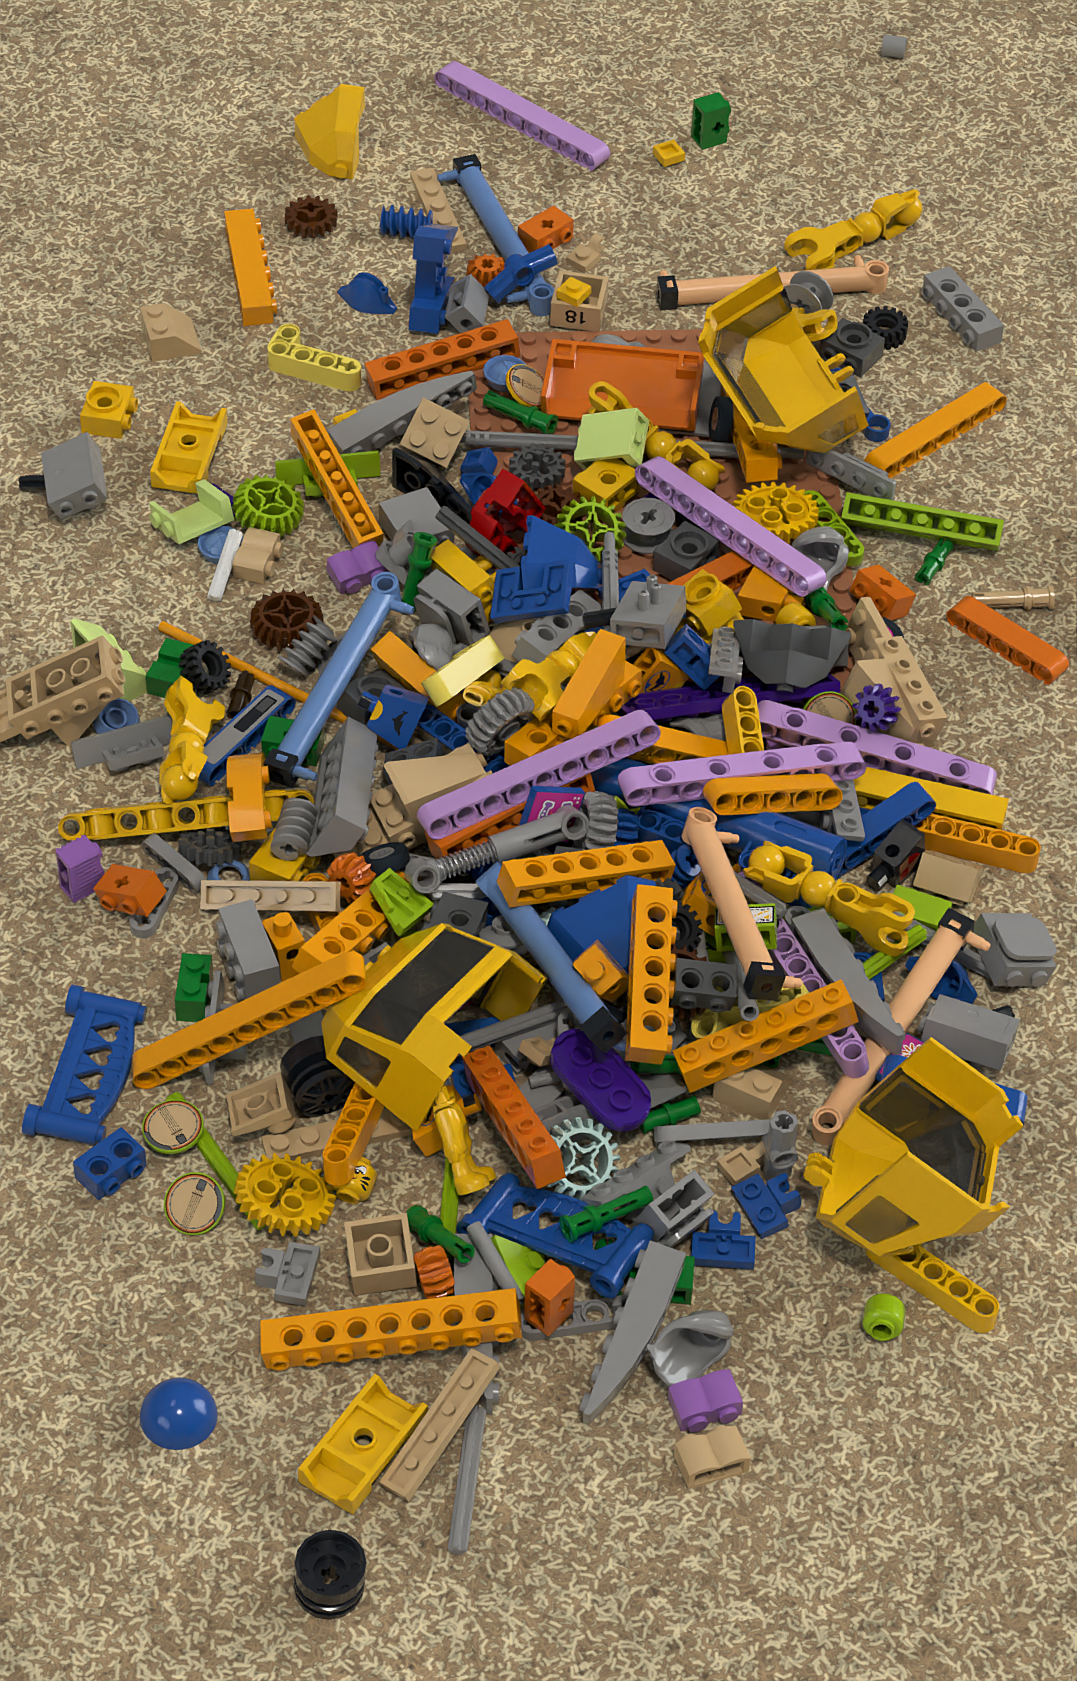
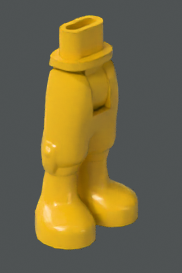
M495 669L488 670L464 689L463 698L469 704L481 708V706L488 702V699L491 700L496 694H501L506 688L504 686L501 688L499 672Z
M444 1085L435 1100V1104L432 1106L433 1115L442 1138L444 1155L452 1165L457 1194L465 1195L490 1185L489 1181L495 1179L496 1174L492 1167L477 1166L472 1159V1140L469 1135L465 1115L461 1107L454 1103L456 1101L455 1096L450 1097L446 1085Z

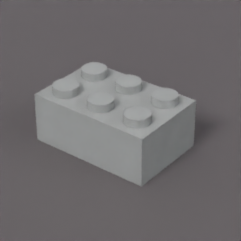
M253 899L218 908L219 921H215V926L220 939L216 940L220 956H226L227 958L225 967L229 979L235 978L234 991L237 1000H245L279 984V964Z

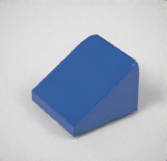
M490 447L468 451L460 470L465 473L493 474L498 460Z

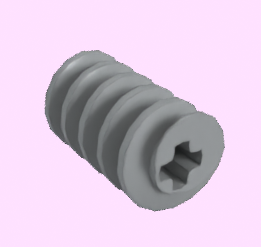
M314 615L313 618L316 625L310 622L305 624L309 633L299 631L302 641L296 639L291 641L295 649L293 650L288 647L284 649L288 657L278 656L294 672L305 676L309 674L305 668L306 665L313 668L316 666L312 658H323L319 651L320 648L326 651L330 650L326 641L337 642L334 632Z
M288 798L283 802L270 845L271 851L278 858L285 861H293L299 855L307 852L316 822L315 818L318 815V808L313 803L299 798Z

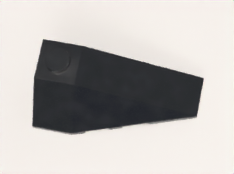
M397 447L392 450V487L404 494L427 487L441 508L443 506L448 507L466 523L470 524L472 507L432 463L407 450Z

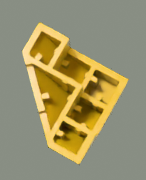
M340 84L328 96H323L313 103L308 110L300 112L294 118L295 138L309 164L328 176L346 179L354 178L359 164V122L365 108V87Z

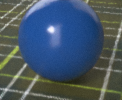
M182 1377L166 1379L155 1385L144 1398L140 1409V1425L146 1437L157 1446L170 1450H184L202 1443L213 1432L218 1418L217 1405L209 1390L195 1380Z

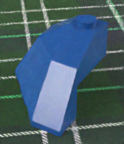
M533 515L527 516L528 532L524 535L523 547L528 552L527 556H522L523 590L542 587L545 563L570 559L574 563L571 595L579 589L585 593L598 592L597 588L602 587L601 564L581 538Z
M625 875L616 880L617 884L603 891L599 888L580 898L579 903L565 910L562 907L551 913L547 927L573 962L598 939L629 975L632 897L637 884L656 886V883L653 880Z

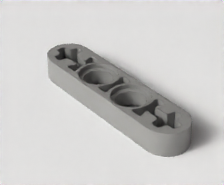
M770 1119L653 1127L654 1143H662L668 1140L685 1142L763 1137L769 1130Z
M618 1295L615 1298L605 1297L574 1302L573 1313L569 1316L573 1322L568 1326H559L549 1337L539 1329H531L528 1321L524 1319L523 1312L521 1314L522 1337L529 1341H538L615 1329L617 1325L613 1324L617 1308L618 1306H625L628 1297ZM609 1308H612L613 1318H609ZM597 1310L604 1317L600 1321H591L586 1315L590 1311Z

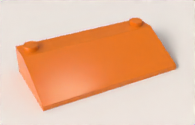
M552 339L541 392V412L548 415L555 414L559 419L581 421L582 415L588 414L589 409L592 407L589 402L590 387L594 383L604 381L622 392L633 408H638L651 420L653 426L657 425L659 428L695 431L705 358L702 352ZM597 392L595 394L604 401L608 399V395L604 392Z

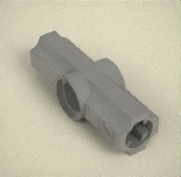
M786 1110L775 1112L774 1117L770 1119L769 1130L763 1137V1143L766 1148L763 1175L766 1181L782 1173H786L790 1177L792 1166L798 1161V1154L795 1149L798 1120L796 1115L790 1114Z

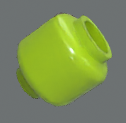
M885 1293L870 1297L864 1306L862 1323L865 1332L879 1341H889L901 1334L905 1321V1306L902 1301L894 1295Z

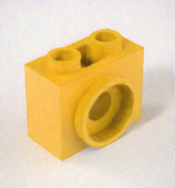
M93 381L90 390L86 394V401L80 413L81 432L122 439L125 430H130L131 414L136 413L138 408V398L134 396V386Z
M618 458L594 461L586 470L578 473L572 483L573 493L580 492V498L584 496L587 502H590L591 497L595 496L596 503H600L602 499H605V506L607 508L614 504L615 509L613 512L623 508L626 501L639 492V483L635 477V469Z
M704 569L700 570L682 585L685 586L686 618L681 620L687 619L696 631L702 630L710 636L713 634L714 628L719 629L743 609L732 589L720 582L715 575L709 574Z
M275 827L249 861L250 881H303L311 869H316L321 855L310 857L305 853L299 855L293 861H285L278 858L271 851L270 846L276 830Z

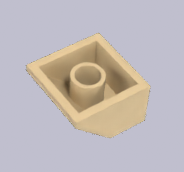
M166 303L140 307L142 331L152 362L202 353L192 319Z
M930 849L922 853L913 886L919 887V892L936 896V893L947 896V901L963 906L964 902L969 903L972 901L985 866Z
M760 1063L715 1082L713 1099L759 1120H767L771 1118L794 1077Z

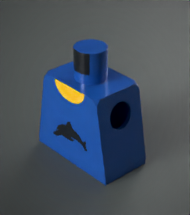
M385 685L380 697L364 691L357 706L372 713L366 725L370 730L398 749L407 747L429 697L391 685Z

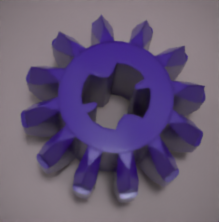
M880 683L875 684L874 687L867 685L863 688V692H858L855 695L859 702L853 703L852 707L858 709L859 713L854 718H862L861 727L867 728L870 726V730L876 732L880 728L887 730L890 728V723L897 722L898 719L894 713L900 712L901 708L895 706L894 702H897L900 697H891L893 688L887 687L884 689L883 684Z

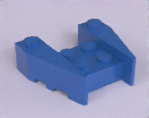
M427 223L426 225L418 226L413 246V259L417 260L415 295L410 305L409 330L438 334L441 326L446 325V308L451 285L454 283L455 277L447 276V267H444V260L451 253L452 242L458 227Z

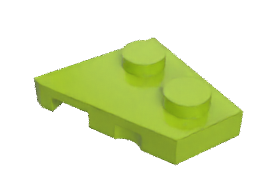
M390 868L377 877L370 886L371 892L399 937L425 917L434 905L433 902Z
M494 1235L490 1239L525 1297V1283L545 1264L544 1254ZM525 1302L520 1307L525 1308Z

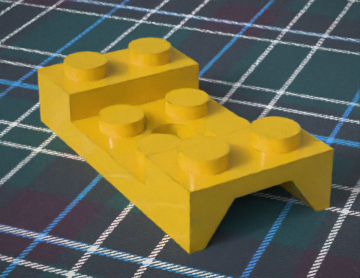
M176 401L150 470L151 487L198 494L195 483L203 479L208 480V468L217 443L222 441L228 424L227 408H221L211 417L192 414L182 402ZM187 442L194 443L192 445H185Z
M374 1373L298 1468L299 1483L353 1515L372 1491L374 1480L404 1442L408 1441L428 1412V1405L424 1402L411 1405L391 1393L380 1376ZM360 1435H368L373 1439L368 1445H359L355 1442V1439Z

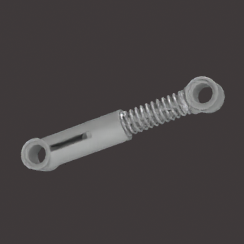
M565 805L558 808L553 814L488 836L487 843L483 841L482 844L478 843L477 846L468 847V850L464 848L463 851L459 850L458 853L454 852L453 855H445L444 858L440 857L435 860L432 858L428 860L423 858L413 859L405 868V878L420 893H431L436 890L442 880H446L447 876L451 878L452 874L456 876V873L461 874V871L465 873L466 869L470 871L471 867L475 869V866L480 868V864L485 866V862L489 864L490 861L502 863L503 861L517 858L567 839H581L587 833L589 820L586 815L574 806ZM576 817L575 824L567 828L568 820ZM427 870V877L422 881H417L419 873Z

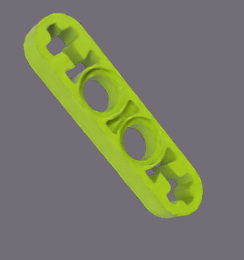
M814 490L805 491V495L811 494L812 500L817 501V507H819L818 518L827 517L831 520L829 522L818 520V524L814 528L832 527L843 535L844 544L849 549L846 565L858 566L861 564L864 557L863 544L819 492Z

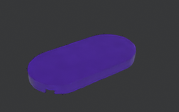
M569 1029L556 1038L550 1053L551 1066L558 1077L598 1122L616 1131L633 1130L645 1122L651 1108L650 1091L613 1048L606 1053L602 1052L580 1029Z

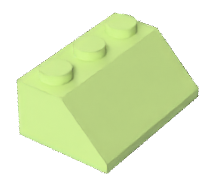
M76 618L70 621L73 648L103 635L113 647H117L123 657L121 670L125 677V683H123L124 696L120 697V699L131 701L147 693L145 670L133 662L127 650H122L112 634H108L100 625Z

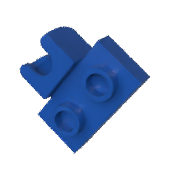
M786 1173L766 1181L767 1185H765L760 1175L756 1174L731 1187L733 1195L761 1239L788 1227V1220L785 1215L801 1207V1197L798 1191L794 1190L786 1193L790 1189Z
M713 1210L714 1214L709 1218L708 1233L693 1232L691 1256L695 1257L694 1265L754 1270L756 1236L740 1235L741 1214L735 1212L732 1221L728 1224H723L718 1220V1213Z

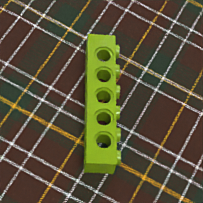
M846 492L841 517L847 525L936 541L944 538L943 542L948 539L953 544L999 551L1004 520L849 492Z

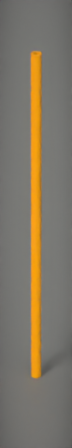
M165 621L159 624L158 630L178 641L193 645L203 641ZM225 651L222 652L223 656L228 655L229 659L226 660V663H231L232 668L240 672L247 670L249 673L254 674L256 680L268 686H275L303 704L308 698V693ZM334 707L329 716L341 723H344L347 719L336 707ZM377 734V741L395 750H399Z

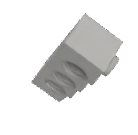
M950 266L924 275L923 297L935 306L939 315H943L947 319L950 327L958 331L967 345H970L977 352L1001 343L1004 324Z
M579 589L570 597L569 613L545 616L543 619L538 618L532 624L529 631L523 630L514 642L517 646L512 656L519 661L527 659L534 663H541L549 653L559 650L569 637L585 633L588 630L584 627L582 621L584 613L603 610V606Z

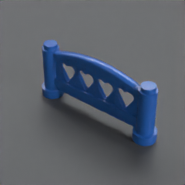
M72 984L69 988L65 1004V1013L75 1015L43 1107L28 1104L23 1118L22 1133L31 1136L41 1133L96 1145L105 1139L106 1126L101 1125V1123L115 1105L127 1081L134 1053V1025L144 1023L147 1006H143L140 1002L85 991V987ZM110 1025L120 1027L115 1032L117 1039L113 1042L103 1039L95 1029ZM104 1048L112 1051L107 1056L108 1064L104 1066L96 1064L85 1054ZM95 1072H100L104 1075L99 1080L100 1087L96 1090L89 1089L77 1078ZM87 1096L95 1099V1102L90 1104L92 1111L89 1114L80 1113L69 1103V1101Z
M512 1173L501 1175L471 1213L465 1214L456 1225L458 1234H469L467 1227L479 1221L487 1234L490 1232L592 1272L593 1274L590 1277L592 1287L600 1295L607 1298H615L624 1286L623 1280L636 1263L640 1249L646 1250L649 1241H653L654 1236L653 1230L646 1224L640 1223L638 1226L630 1229L615 1219L603 1224L601 1230L596 1232L604 1233L607 1237H615L617 1240L614 1243L593 1250V1236L596 1233L592 1231L579 1236L577 1241L570 1243L561 1230L560 1222L540 1229L539 1217L544 1212L552 1213L553 1217H561L565 1214L571 1216L583 1211V1207L589 1204L557 1192L521 1187L519 1178ZM517 1202H524L528 1207L534 1206L537 1208L531 1213L513 1219V1206Z

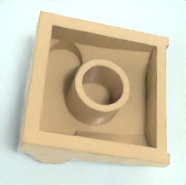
M281 1071L225 1095L232 1127L230 1130L233 1136L252 1133L266 1128L271 1133H284L295 1122L296 1116L292 1096Z

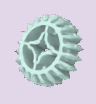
M580 1117L573 1118L572 1123L568 1119L562 1120L561 1127L553 1125L551 1131L554 1136L551 1135V1137L564 1154L563 1165L565 1175L577 1172L581 1177H586L588 1182L582 1185H575L564 1178L547 1185V1187H552L556 1184L554 1192L560 1194L564 1192V1195L575 1196L576 1199L583 1201L582 1197L592 1191L591 1188L611 1179L612 1177L609 1174L619 1170V1168L612 1166L613 1161H619L621 1158L619 1155H612V1150L618 1148L617 1143H608L612 1137L611 1132L602 1134L604 1125L596 1124L593 1127L592 1119H585L582 1122ZM574 1134H581L588 1137L592 1142L589 1145L580 1147L576 1142H572L569 1137ZM597 1153L599 1154L598 1169L594 1166V1158ZM576 1154H583V1160H580L582 1165H575V1159H578L575 1157Z

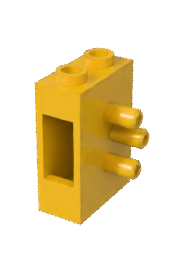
M447 539L432 550L430 557L432 559L431 568L433 571L438 569L480 598L489 624L493 621L490 619L496 571L491 575L486 573V571L493 567V564L483 556H479L474 560L470 559Z

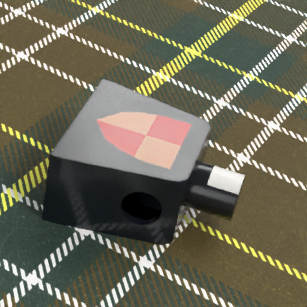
M902 819L874 851L873 871L866 877L868 883L876 889H880L885 882L894 888L903 883L919 867L922 853L925 852V834Z

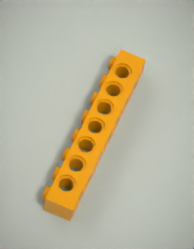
M516 1288L260 1320L261 1356L267 1369L282 1371L289 1367L304 1365L314 1367L327 1362L337 1361L346 1363L359 1358L369 1357L378 1359L391 1354L401 1353L410 1355L423 1350L433 1349L441 1351L454 1346L465 1345L473 1347L486 1342H510L513 1339L522 1338L520 1302ZM486 1318H492L490 1321L482 1322ZM454 1322H460L455 1326H450ZM422 1326H428L423 1330H418ZM391 1330H396L395 1332H393V1333H391V1334H386L387 1332H389V1331H391ZM359 1334H364L362 1337L354 1338ZM327 1338H332L330 1341L323 1342ZM300 1342L296 1346H291L293 1343Z

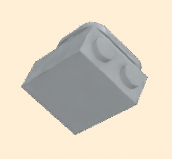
M427 487L379 502V522L389 536V541L393 542L396 532L408 520H411L413 523L412 532L432 534L437 538L436 546L447 539L454 544V533L435 518L441 507Z
M435 569L417 585L419 594L413 598L421 624L434 623L443 627L449 632L454 644L457 640L469 646L490 634V628L480 598L438 569Z
M981 913L975 922L973 933L991 944L988 951L978 948L977 950L994 986L1038 987L1047 983L1057 967L1053 960L1057 949L1042 921L1033 918L1031 913Z
M693 1170L651 1202L628 1228L632 1229L640 1223L646 1224L654 1232V1242L674 1248L699 1229L714 1214L711 1208L706 1211L703 1209V1206L712 1198L714 1193L696 1170Z

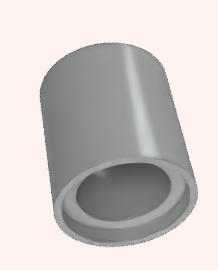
M884 35L881 56L904 59L907 38Z

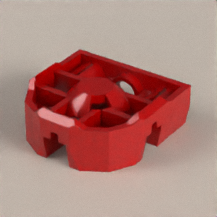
M502 468L490 488L483 491L471 509L472 519L469 525L507 555L508 552L514 553V547H518L514 540L510 539L511 537L507 535L508 532L514 533L518 529L527 533V516L533 515L540 518L546 508L524 480ZM516 499H519L516 505L513 504ZM465 543L472 553L476 554L477 556H482L472 547H470L467 543Z

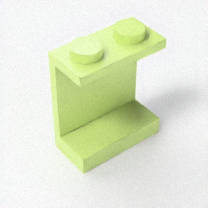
M638 408L582 415L581 426L578 429L577 447L574 451V461L583 470L591 466L593 461L623 458L632 468L642 464L649 420Z
M205 479L195 483L199 502L170 514L155 501L149 503L151 509L149 518L152 525L178 544L234 521L229 497Z

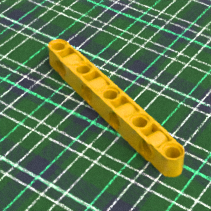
M302 788L265 791V810L270 811L272 821H278L283 802L286 799L304 795L314 804L313 794L309 790ZM230 794L176 800L170 805L161 801L71 812L60 820L58 831L64 839L71 841L81 838V835H86L89 840L229 826L228 802L233 801V799H230ZM184 807L191 808L195 813V818L190 822L183 821L179 815L180 809ZM126 813L134 814L137 818V825L132 828L126 827L122 822V816ZM66 820H76L80 826L79 832L75 834L69 833L65 829Z

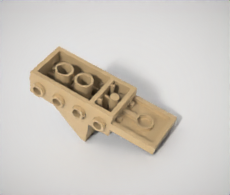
M861 597L845 630L851 633L850 640L848 641L849 650L856 663L840 694L847 697L853 704L859 702L855 695L858 692H863V688L867 685L874 687L875 684L880 683L883 684L884 689L887 687L893 688L891 697H900L897 702H894L895 706L901 708L900 712L894 713L898 720L896 723H890L889 729L882 730L880 728L879 731L889 736L932 748L948 717L903 637H892L870 597Z
M102 635L5 679L6 688L0 691V742L20 733L26 739H29L52 729L67 746H71V742L80 738L109 702L124 696L123 683H125V677L121 670L123 657L117 647H113Z
M467 743L445 756L391 761L383 764L393 784L381 788L373 794L368 807L371 813L366 824L369 826L366 837L362 842L357 841L351 850L333 853L334 857L337 858L340 855L355 852L359 857L370 848L390 842L404 843L409 851L427 841L425 829L417 819L419 808L427 802L493 774L491 770L485 772L483 767L488 764L482 753L474 752L471 745Z

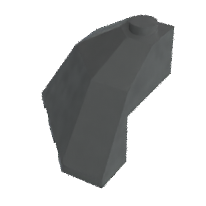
M755 619L734 620L733 623L747 668L765 684L776 686V691L782 693H793V689L806 688L827 677L851 637V633L835 628L811 629L793 623L773 625Z

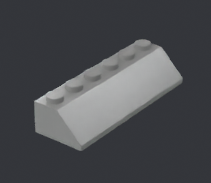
M349 716L320 755L314 795V805L318 808V815L315 818L316 822L306 855L310 857L351 850L357 841L362 842L369 830V826L366 824L371 813L368 807L373 796L370 790L375 780L372 774L377 763L374 757L379 745L376 744L377 734Z

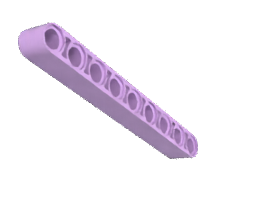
M450 62L434 75L438 87H443L445 91L458 98L462 97L463 101L476 108L480 107L481 111L494 118L498 117L497 119L512 128L516 127L515 129L530 138L534 137V140L548 148L552 147V150L566 158L570 157V160L585 168L588 167L590 171H593L610 157V150L603 141L459 62Z
M658 456L636 467L635 477L642 487L801 597L806 596L826 584V573L818 564L666 459Z
M644 710L631 712L427 802L419 808L417 819L432 839H442L526 802L531 786L559 787L652 746L659 740L661 730Z
M743 872L738 873L739 875L743 876L753 884L763 889L760 883L754 881L753 879L747 878L743 874ZM777 919V949H768L772 962L781 964L785 976L801 978L809 993L826 986L784 919ZM853 1025L822 1037L838 1065L848 1077L859 1078L868 1072L869 1060L867 1050Z

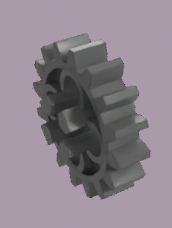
M533 443L529 449L521 446V452H513V457L509 459V472L524 480L532 491L535 488L544 489L548 485H551L554 489V483L561 484V478H565L566 461L562 459L561 452L554 453V447L545 449V444H541L540 448H537Z
M215 828L197 829V831L187 830V834L182 833L181 838H179L178 852L183 857H187L186 859L189 862L195 860L196 865L205 863V865L212 866L214 863L222 866L223 862L233 863V859H239L242 841L233 842L230 831L223 832V828L215 830Z

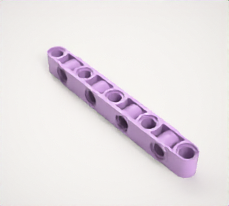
M762 700L757 704L762 738L779 742L789 747L853 742L856 744L866 767L993 795L997 772L989 766L883 733L872 732L869 729L800 708H793L769 700Z
M840 742L631 767L619 774L618 783L628 805L643 806L705 799L703 788L708 781L715 778L823 773L830 776L834 782L853 780L862 776L866 771V764L855 743Z

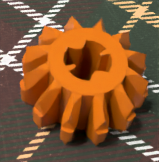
M485 253L483 256L475 255L474 259L468 262L466 276L471 274L485 287L504 270L505 263L503 257L496 258L495 254L489 256Z
M351 852L334 859V862L327 869V873L330 876L327 881L341 882L340 900L346 899L347 902L352 903L370 888L377 874L371 871V864L365 862L363 855L358 857L355 852Z
M440 1245L429 1246L416 1252L413 1257L414 1265L425 1297L427 1299L440 1298L454 1293L455 1281L444 1248Z

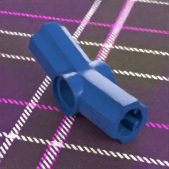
M548 244L524 256L520 254L511 255L505 261L504 270L484 288L500 303L517 286L528 285L536 274L558 264L552 247Z

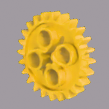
M772 482L771 486L761 483V488L751 485V491L743 489V495L737 494L736 500L733 501L735 508L784 540L787 544H790L791 538L795 540L800 534L814 528L818 524L819 507H817V501L812 500L811 494L805 495L804 489L796 491V485L790 488H786V483L784 482L780 486H776L775 482Z
M273 1153L271 1159L264 1154L261 1155L260 1161L252 1158L250 1164H244L242 1171L238 1173L234 1193L237 1194L235 1203L241 1204L240 1212H249L248 1221L257 1219L259 1220L258 1228L266 1224L269 1226V1233H272L276 1228L280 1229L281 1236H285L288 1230L292 1232L294 1237H297L299 1230L309 1235L311 1228L318 1231L321 1224L326 1225L328 1218L332 1215L336 1195H333L334 1187L328 1185L329 1183L326 1182L325 1177H321V1168L312 1170L313 1162L310 1161L304 1165L301 1163L300 1156L295 1161L290 1160L288 1153L285 1154L284 1159H280L276 1153Z

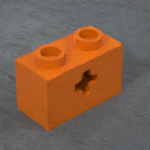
M553 205L518 225V235L529 253L548 244L554 249L563 243H568L573 238L574 219Z
M879 564L859 569L849 591L859 600L861 597H870L881 617L891 621L908 615L916 597V593Z
M112 864L93 888L100 899L99 903L105 909L147 917L167 892L154 871Z
M549 1259L525 1283L524 1319L548 1337L573 1313L575 1276L569 1268Z

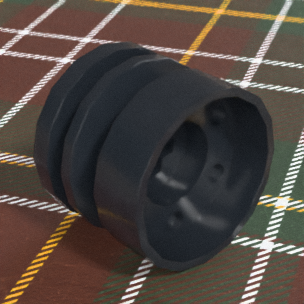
M322 1035L298 1042L288 1049L281 1059L280 1068L288 1087L291 1089L301 1113L306 1116L319 1117L344 1107L355 1081L326 1058ZM339 1047V1053L345 1058L341 1047Z
M331 1529L316 1532L304 1540L297 1550L294 1564V1592L296 1600L304 1611L315 1618L331 1620L344 1617L355 1610L363 1597L367 1564L364 1550L358 1541L345 1532ZM329 1579H334L330 1582V1584H326L329 1581Z

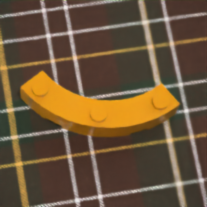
M263 752L234 755L227 758V790L230 791V799H233V801L228 802L230 835L233 842L268 838L267 828H272L271 813L265 810V786H268L270 779L268 766H264L266 758Z

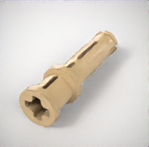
M1048 585L1047 588L1031 589L1030 586H1025L1022 590L971 593L972 597L990 608L1023 607V609L1031 610L1032 607H1048L1049 609H1054L1055 604L1053 585Z

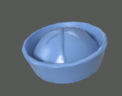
M500 355L489 359L484 364L483 372L488 384L493 389L509 392L506 385L507 371L516 364H526L515 356Z
M220 526L199 536L197 544L207 561L218 564L228 532L234 528Z
M118 698L105 706L93 721V726L96 732L100 734L140 723L141 721L135 706L127 700Z

